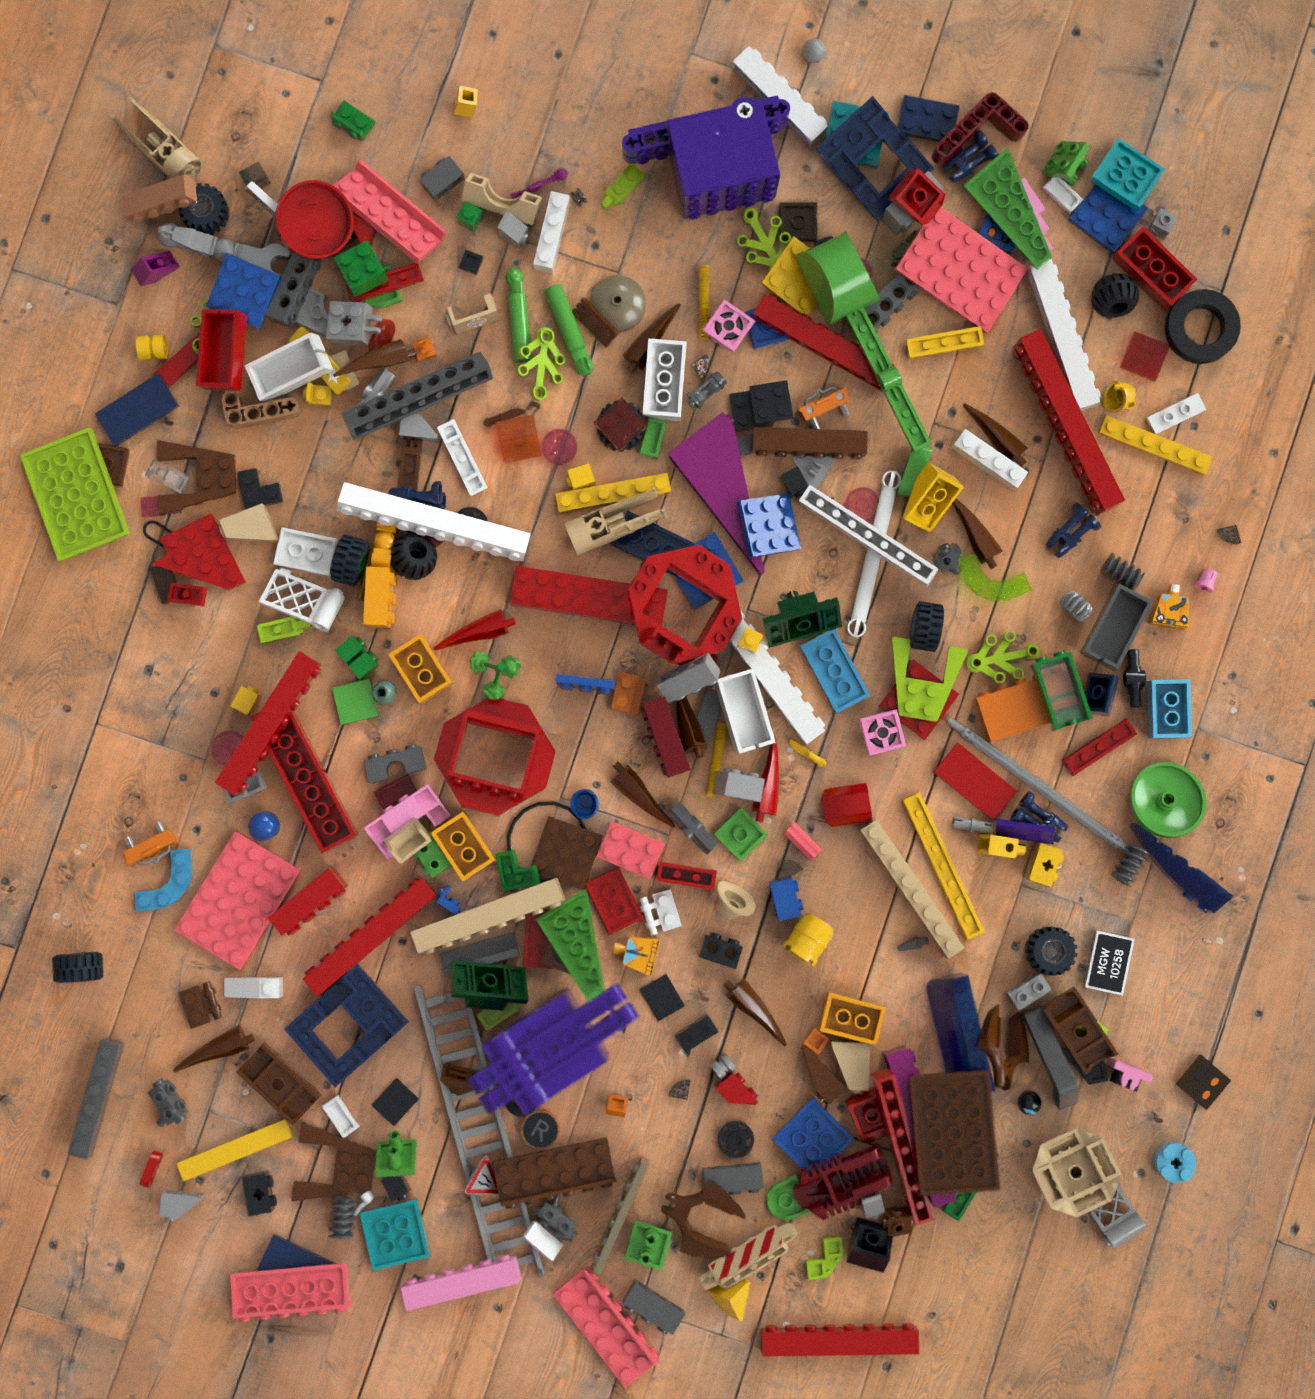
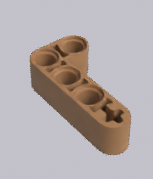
M225 391L221 397L225 420L234 429L298 417L301 413V406L294 398H284L243 406L241 397L235 391ZM230 397H236L235 403L228 404ZM293 404V405H294V407H293V409H292L293 411L290 412V411H289L290 405ZM271 408H277L275 415L270 416L268 414ZM257 411V418L250 419V414ZM234 415H239V421L232 423L231 418Z

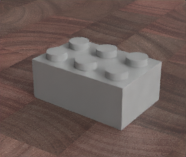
M929 171L926 172L925 175L937 187L943 190V186L932 176V174ZM891 203L885 209L882 221L896 236L901 232L903 234L906 233L914 222V219L904 213L894 203Z

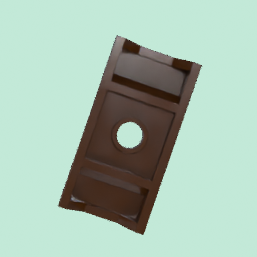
M1074 986L1041 1007L1085 1075L1106 1058L1118 1055L1111 1041ZM1080 1026L1085 1027L1086 1030L1083 1036L1075 1034L1076 1029Z
M266 1042L236 1072L292 1126L321 1096L309 1082L306 1083ZM275 1079L283 1081L282 1089L278 1090L273 1086Z

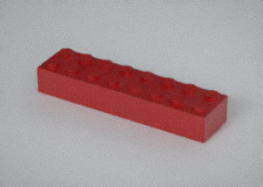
M516 566L510 598L511 606L635 625L634 617L630 614L632 608L627 591L631 585L630 583ZM656 588L642 613L662 625L668 589Z
M292 711L288 716L290 718L285 728L281 727L278 732V740L274 745L271 744L267 750L321 854H324L359 836L298 717ZM259 712L250 716L253 722L259 714Z

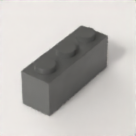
M761 1162L703 1167L704 1186L710 1178L711 1181L714 1180L721 1188L729 1192V1195L740 1194V1191L748 1190V1193L760 1192V1189H764Z
M636 1279L623 1299L626 1310L642 1315V1320L649 1324L653 1322L664 1334L669 1332L673 1335L685 1316V1310Z

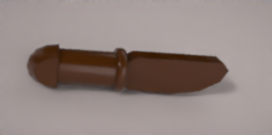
M520 408L511 409L491 418H486L483 423L485 426L490 427L491 425L504 422V420L523 415L525 411Z

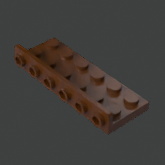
M607 1137L492 1161L501 1207L505 1206V1209L514 1208L517 1206L516 1203L524 1202L525 1205L532 1204L539 1198L551 1200L558 1194H563V1196L573 1195L576 1190L582 1189V1192L594 1190L593 1187L601 1185V1188L612 1186L613 1182H616Z

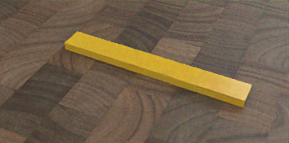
M920 792L903 799L902 802L966 940L985 933Z

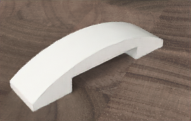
M453 419L438 426L437 429L470 496L487 489L488 487L455 420Z

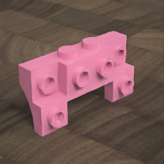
M429 784L411 796L406 794L398 800V805L395 807L390 805L382 811V816L364 827L387 860L393 855L390 853L384 840L411 819L416 817L419 820L427 815L436 827L451 817Z

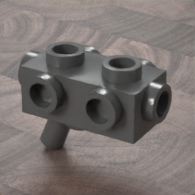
M945 543L939 546L932 559L935 567L940 568L942 573L951 569L954 575H958L961 572L958 567L960 565V558H962L961 549L957 543Z
M163 1078L153 1083L154 1088L147 1093L161 1114L157 1125L163 1127L165 1123L167 1125L173 1122L178 1124L187 1118L185 1114L188 1110L186 1109L185 1101L178 1096L175 1085L170 1083L169 1079L164 1081Z
M555 1195V1198L551 1200V1205L547 1202L544 1206L539 1205L533 1214L543 1228H549L554 1232L553 1235L557 1239L571 1242L577 1234L575 1229L578 1225L562 1214L563 1210L558 1207L560 1195Z

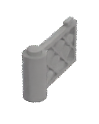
M1119 1185L1116 1188L1115 1198L1112 1199L1114 1200L1112 1212L1102 1210V1206L1099 1209L1096 1208L1089 1211L1104 1234L1103 1241L1108 1248L1112 1246L1114 1249L1147 1228ZM1117 1201L1124 1202L1129 1210L1123 1214L1116 1213ZM1101 1212L1112 1214L1111 1222L1105 1226L1100 1221Z

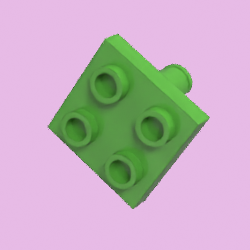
M1060 141L1051 158L1046 162L1042 173L1046 177L1063 178L1070 186H1074L1077 183L1076 180H1079V176L1074 173L1077 167L1079 170H1084L1089 163L1084 156L1090 146L1086 142Z
M393 1130L388 1134L389 1141L377 1142L376 1177L415 1175L416 1139L401 1140L399 1131Z
M635 1220L624 1260L662 1270L672 1231Z

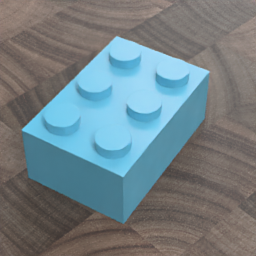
M1190 680L1147 681L1148 739L1191 738Z

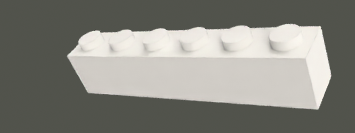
M748 46L733 60L732 68L762 99L778 95L779 99H784L790 104L787 124L810 147L827 132L828 125L825 118L821 115L818 116L814 112L813 106L808 102L805 103L801 99L800 93L796 89L792 90L787 85V80L781 75L778 76L774 67L769 62L766 63L756 49Z

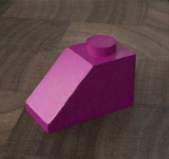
M171 251L141 257L131 271L140 286L156 283L177 270L180 266Z

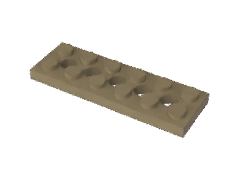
M641 1157L640 1161H635L631 1170L633 1177L632 1179H627L623 1191L625 1195L624 1197H619L615 1209L617 1213L616 1215H611L607 1228L609 1231L608 1233H603L599 1246L601 1249L600 1251L596 1250L591 1265L594 1266L593 1272L601 1275L648 1168V1159Z

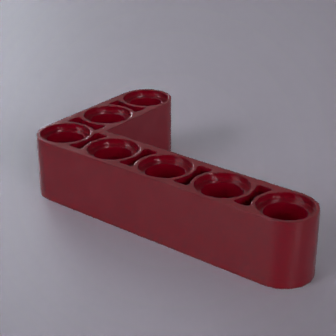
M990 92L937 144L931 158L937 165L945 164L988 120L1013 142H1018L1023 138L1029 129V124L998 94Z

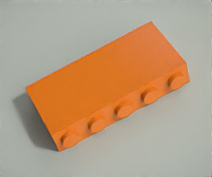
M1062 667L1050 670L1051 674L1047 676L1041 673L1049 698L1065 694L1070 690L1074 691L1067 669L1062 670ZM1035 675L1032 676L1033 680L1028 682L1022 679L1014 682L1015 686L1009 688L1006 684L997 687V691L989 693V690L978 693L979 697L975 698L974 701L988 742L1050 723ZM1073 694V696H1065L1053 700L1051 704L1053 711L1078 704L1076 695Z

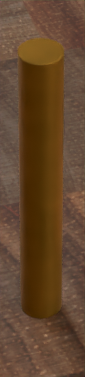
M369 544V553L361 576L357 600L364 601L366 567H371L374 544Z

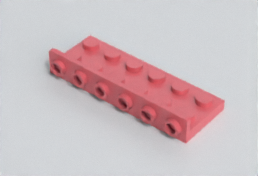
M358 161L353 171L333 185L345 195L352 210L415 263L420 262L442 244L446 230L363 161Z
M347 1263L230 1274L233 1318H239L240 1322L250 1321L251 1317L258 1316V1320L270 1319V1315L276 1314L278 1318L290 1317L289 1313L305 1316L309 1315V1311H316V1314H326L330 1309H335V1313L346 1312L347 1308L352 1307V1302H350Z
M586 1266L554 1291L553 1295L625 1388L650 1367L659 1364V1359L657 1358L659 1354L653 1346L650 1348L647 1345L645 1335L641 1331L637 1332L633 1327L635 1325L634 1321L629 1315L625 1316L623 1314L621 1304L617 1300L613 1301L608 1287L605 1284L601 1285L597 1280L599 1276L593 1272V1269L590 1270Z

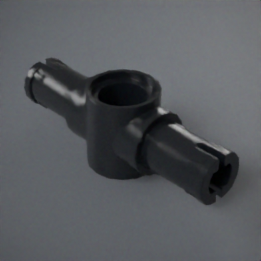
M1130 649L1127 651L1128 667H1126L1123 673L1124 687H1127L1130 694V708L1142 707L1141 690L1146 685V673L1140 666L1139 649Z

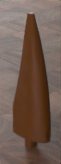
M680 303L654 321L623 354V357L631 363L627 368L630 373H633L637 367L641 370L645 368L647 364L648 339L662 338L679 310Z
M399 339L359 356L333 374V377L364 369L391 367L409 361V358L417 356L415 349L406 351L402 339Z
M966 403L963 405L998 452L1011 461H1016L1021 467L1026 464L1027 461L1021 455L1028 447L991 417Z
M955 499L952 504L967 532L972 550L981 564L987 562L990 569L995 568L997 564L993 558L1002 553L1003 550L980 520L963 503Z
M685 696L680 701L675 700L681 743L685 755L695 752L696 758H701L704 756L702 749L708 745L703 729L689 704L687 696Z
M617 762L612 766L619 774L610 782L622 794L656 819L673 828L676 826L654 800L642 779L629 765L624 768Z
M744 978L735 986L729 980L726 981L723 986L729 991L726 994L727 998L739 1010L763 1026L783 1046H786L785 1039L773 1016L750 984Z
M237 1026L197 1049L174 1068L173 1072L206 1061L241 1053L250 1049L248 1044L254 1042L255 1037L253 1034L245 1036L241 1026Z

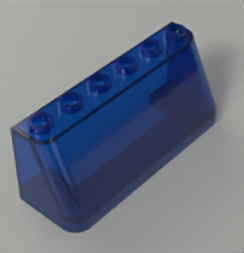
M960 972L931 979L926 985V991L945 1072L989 1070L991 1092H995L988 1056L983 1051L977 1049L981 1027L969 976Z

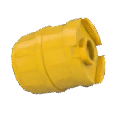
M807 913L793 927L792 933L788 940L784 941L782 948L787 946L789 948L788 952L805 964L810 961L812 962L810 966L815 967L818 962L817 959L824 949L826 950L828 947L827 945L833 936L832 932L834 929L815 915Z

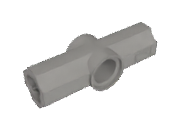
M381 367L373 382L365 388L358 405L385 394L396 376Z

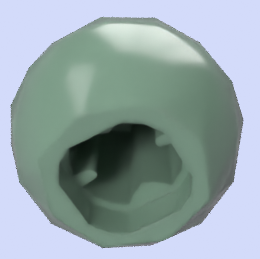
M380 681L374 686L372 694L377 703L387 705L395 700L397 691L393 683Z

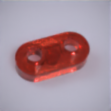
M382 319V322L376 323L375 327L381 328V333L372 334L368 344L369 351L376 348V343L380 347L392 341L396 330L392 320Z

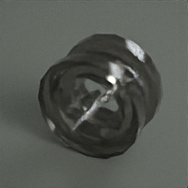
M579 188L576 189V192L570 193L578 207H581L582 203H587L585 195Z

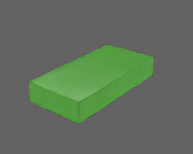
M648 418L639 455L658 459L667 421Z

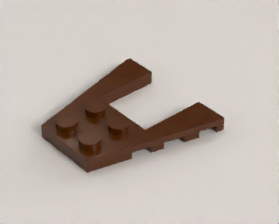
M157 440V459L159 461L196 459L197 493L158 495L160 516L237 493L236 459L234 454Z
M305 1122L301 1123L299 1143L337 1147L333 1185L295 1180L292 1201L372 1190L377 1150L326 1132L321 1128L313 1127Z

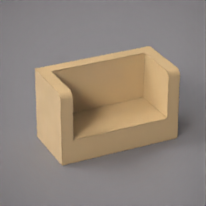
M414 817L384 841L390 853L401 864L432 840L423 825Z

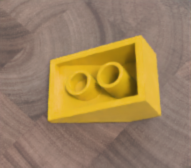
M927 462L915 480L903 518L931 532L964 486L953 475Z

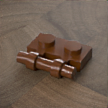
M210 981L203 983L204 992H200L198 985L178 992L191 1029L211 1022L208 1014L213 1013L215 1020L222 1018L220 1012L222 1009L216 1001L214 995L216 992L212 988ZM204 997L208 998L210 1004V1008L206 1009L203 1001Z

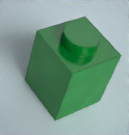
M465 201L456 219L459 225L475 233L484 216L481 209Z

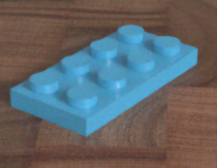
M835 629L800 646L836 714L870 696Z

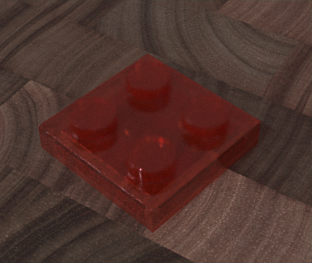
M1135 331L1120 368L1155 382L1170 345Z
M623 397L594 422V425L619 452L648 427V424Z

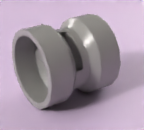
M726 1053L720 1057L719 1062L714 1061L710 1064L721 1080L726 1077L727 1072H733L737 1068Z

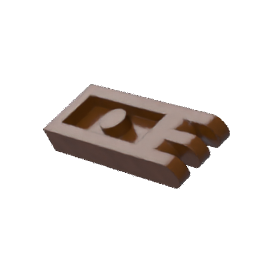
M585 297L572 310L576 318L605 347L610 346L620 334Z
M403 437L398 487L407 486L418 491L423 439H418V446H415V438H411L410 445H407L408 438Z

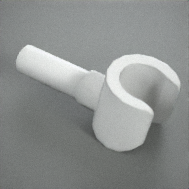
M366 1191L360 1196L363 1202L356 1208L354 1216H357L373 1200L374 1196L370 1191Z

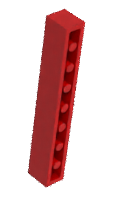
M764 294L753 313V319L774 329L779 334L788 337L795 343L883 392L858 343L848 342L842 334L829 331L826 325L811 321L812 318L807 314L802 313L801 315L791 305H783L778 302L779 299L775 296Z
M298 651L214 782L232 795L238 796L239 793L243 794L248 786L246 782L249 777L253 778L258 771L256 766L260 760L264 761L269 753L267 749L278 740V732L281 727L285 728L290 720L288 716L292 711L295 712L300 705L299 699L302 695L308 693L311 687L309 685L310 682L320 674V663Z
M416 877L408 884L410 887L405 892L401 890L393 897L395 899L394 902L390 905L388 902L379 909L381 913L376 917L370 916L364 921L365 926L361 930L356 928L349 934L351 938L348 941L344 942L342 940L334 947L336 950L331 955L327 953L319 960L321 964L316 968L312 966L305 972L306 976L303 978V981L317 997L323 994L438 895L424 878L418 879Z
M889 1068L871 1073L912 1222L915 1226L934 1221L928 1195H920L917 1155L895 1074Z
M885 1323L878 1327H875L874 1324H863V1327H855L854 1324H844L843 1327L826 1324L824 1327H816V1325L808 1324L804 1325V1328H797L796 1325H785V1328H777L776 1325H766L765 1328H761L762 1357L919 1354V1330L912 1323H903L902 1326Z

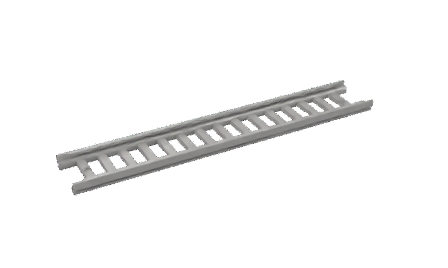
M419 985L414 987L466 1182L468 1183L476 1169L471 1167L470 1157L504 1148L506 1158L513 1157L500 1107L493 1111L496 1119L495 1122L461 1131L459 1120L486 1113L483 1105L456 1112L454 1101L476 1095L475 1092L471 1091L457 1096L451 1093V1090L440 1081L444 1067L443 1064L478 1054L481 1065L471 1067L470 1069L480 1071L488 1066L485 1052L481 1047L482 1041L473 1008H466L465 999H463L465 1009L431 1018L428 1007L459 998H452L451 993L426 1000L423 987ZM468 1017L470 1028L436 1037L433 1026ZM473 1035L474 1047L441 1056L438 1045ZM494 1085L490 1086L489 1088H487L485 1091H483V1092H481V1093H485V1092H488L489 1090L493 1089V1088H494ZM499 1130L501 1140L466 1149L464 1139ZM470 1194L487 1259H491V1262L496 1261L495 1252L528 1243L523 1236L492 1244L490 1233L522 1224L525 1225L527 1231L531 1225V1220L524 1202L516 1203L520 1207L522 1216L487 1225L485 1214L505 1209V1206L501 1207L500 1201L482 1206L479 1196L483 1194ZM530 1244L532 1253L518 1257V1266L535 1262L538 1276L545 1277L540 1253Z

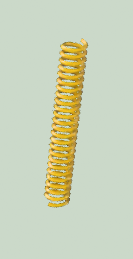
M709 265L699 267V337L701 339H710L707 334H701L704 333L701 331L703 330L701 327L706 326L701 324L708 323L701 321L710 320L701 319L710 318V316H701L710 315V313H701L710 312L709 310H701L710 309L707 307L710 306L708 304L710 303L708 301L710 300L708 298L710 297L708 295L710 294L708 292L710 291L708 289L710 288L708 286L710 285L708 283L710 282Z
M720 721L717 725L714 752H712L713 758H711L712 764H710L711 770H709L710 776H708L709 782H707L708 788H706L707 794H705L711 798L716 796V794H712L714 777L716 776V771H721L720 766L722 765L721 760L723 759L722 754L724 753L723 748L725 747L724 742L727 735V725L720 723Z

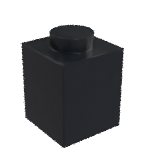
M798 466L780 476L790 498L794 496L796 498L801 497L808 488V484Z
M405 1176L382 1178L381 1181L391 1201L397 1199L399 1202L408 1197L407 1193L410 1192L411 1188Z

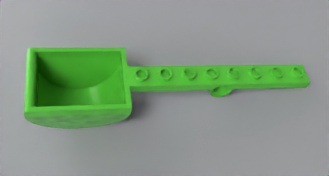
M845 231L835 238L805 252L798 253L795 256L796 262L827 324L831 325L846 317L913 453L930 446L932 443L902 385L901 375L898 369L892 365L865 311V308L880 302L881 299L848 233Z

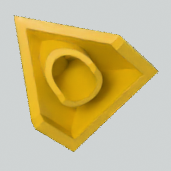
M743 1279L728 1289H723L717 1285L705 1290L728 1316L739 1321L743 1320L750 1287L749 1281Z

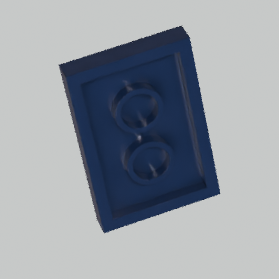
M904 95L898 129L906 136L940 142L956 126L960 106Z

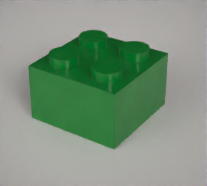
M368 240L334 257L342 276L355 298L389 281Z

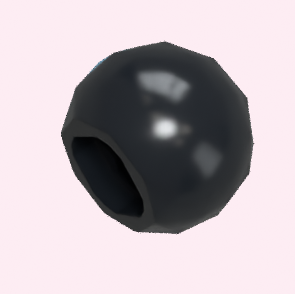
M1028 1090L1019 1095L1017 1106L1023 1114L1034 1115L1041 1109L1042 1101L1035 1091Z

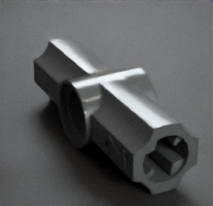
M678 802L667 812L681 827L680 829L691 841L693 840L706 855L719 844L705 830V826L695 816H692L682 803Z

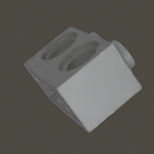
M1036 972L1006 991L1005 994L1014 1008L1019 1011L1051 991V988L1043 975Z

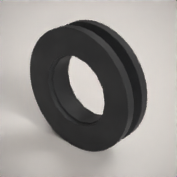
M1209 289L1194 290L1182 296L1171 307L1165 320V336L1170 348L1177 356L1194 364L1212 363L1222 358L1234 347L1241 330L1240 316L1233 302L1222 293ZM1206 309L1214 313L1218 318L1221 330L1218 339L1214 343L1201 345L1190 340L1185 332L1184 323L1186 316L1192 310Z

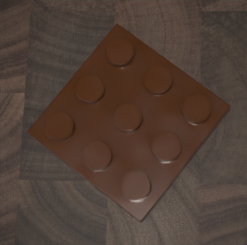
M548 816L531 866L537 865L538 874L551 879L558 878V881L584 890L603 835Z

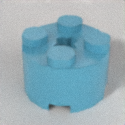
M1169 1141L1160 1145L1155 1150L1153 1166L1157 1173L1167 1181L1182 1183L1192 1178L1196 1168V1159L1193 1152L1185 1145ZM1174 1158L1178 1160L1175 1166L1171 1164V1160H1174Z

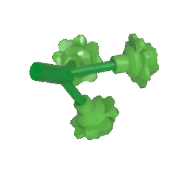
M484 651L474 652L470 658V669L474 670L476 674L485 672L487 667L495 669V679L483 685L484 690L482 693L491 700H498L505 695V688L498 682L500 673L502 672L503 676H508L511 679L514 675L518 676L521 664L518 663L519 659L508 655L507 658H502V663H498L496 666L488 662L489 656L485 655Z

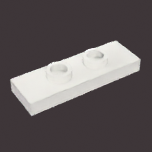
M1196 393L1147 417L1146 420L1153 434L1157 435L1204 412L1206 408L1199 394Z

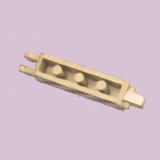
M790 1222L778 1228L775 1225L765 1228L762 1233L755 1237H750L742 1245L732 1248L730 1255L715 1258L708 1265L709 1270L699 1277L701 1285L705 1290L717 1285L723 1289L732 1287L786 1254L788 1251L787 1243L797 1238V1230Z

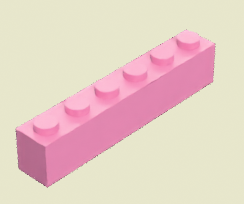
M509 1254L498 1257L496 1261L491 1262V1259H486L479 1262L480 1265L472 1266V1264L461 1266L460 1270L454 1271V1268L444 1270L443 1274L440 1275L431 1273L425 1275L424 1279L417 1280V1278H411L406 1280V1283L400 1288L406 1311L519 1283L522 1277L516 1255L510 1257Z

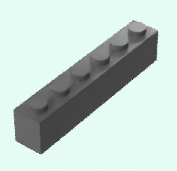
M109 1038L101 1039L99 1042L68 1155L88 1159L93 1155L125 1044L123 1042Z

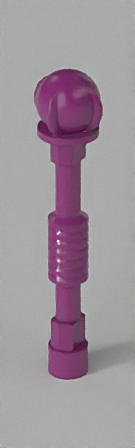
M560 168L556 172L554 171V174L549 178L537 181L529 185L528 188L510 195L512 199L521 196L524 191L532 193L550 182L556 180L560 182V180L567 178L568 172L566 169Z

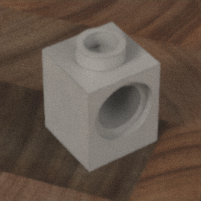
M1160 208L1155 214L1148 231L1165 239L1178 216Z

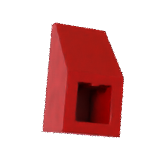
M730 1072L715 1085V1088L728 1103L747 1105L759 1103L756 1099L758 1094L752 1087L748 1089L743 1084L746 1080L739 1072L737 1074Z

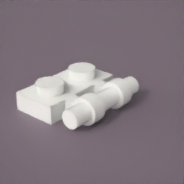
M671 889L652 894L654 899L652 903L648 902L647 896L640 898V909L644 913L647 922L645 926L646 929H649L651 936L658 934L656 929L658 925H662L663 932L682 926ZM654 908L657 909L659 919L656 920L653 919L651 909Z

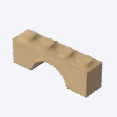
M470 173L465 181L461 201H466L474 206L484 208L488 212H495L503 216L508 211L523 224L533 225L538 218L542 197L524 191L518 198L505 199L493 191L488 178Z

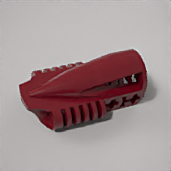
M878 1143L844 1158L841 1157L840 1153H837V1161L832 1155L829 1157L830 1164L827 1158L823 1159L824 1166H822L820 1161H817V1169L814 1164H810L811 1171H809L807 1166L801 1168V1180L793 1186L795 1199L802 1209H809L814 1215L825 1220L829 1218L828 1211L833 1217L835 1216L834 1209L840 1214L842 1213L840 1206L843 1207L844 1211H847L848 1203L851 1209L855 1208L853 1201L860 1206V1198L892 1185V1174Z

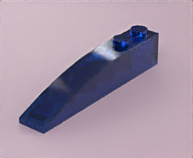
M1132 823L1130 825L1143 849L1150 853L1148 856L1154 864L1183 892L1182 896L1190 902L1193 900L1198 904L1197 908L1205 914L1207 912L1215 913L1233 897L1231 893L1199 868L1189 867L1188 860L1177 854L1174 856L1172 854L1173 850L1162 842L1160 844L1156 842L1158 839L1139 824Z

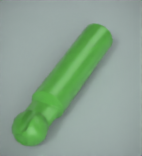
M511 268L507 271L505 279L509 287L507 299L513 358L515 363H527L532 359V351L530 356L526 358H521L518 354L520 347L531 343L526 294L523 293L522 284L524 275L520 269ZM523 348L522 352L526 355L527 351Z
M561 284L553 285L547 288L544 294L562 338L573 358L578 374L582 376L590 375L594 365L585 348L586 344Z

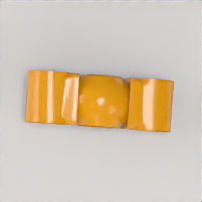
M377 522V534L374 539L371 567L392 568L390 563L391 548L395 541L397 527L385 526Z

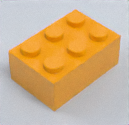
M366 567L363 625L367 628L391 629V624H395V613L392 611V605H396V594L393 592V586L397 585V575L388 567Z
M419 634L388 654L420 704L425 703L453 685L452 680L422 634Z
M464 811L431 832L462 882L496 861L491 850Z
M827 991L818 1029L822 1032L877 1046L886 1007Z

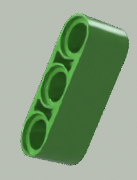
M927 446L915 453L911 449L897 494L910 498L917 476L929 461L932 452L931 447Z

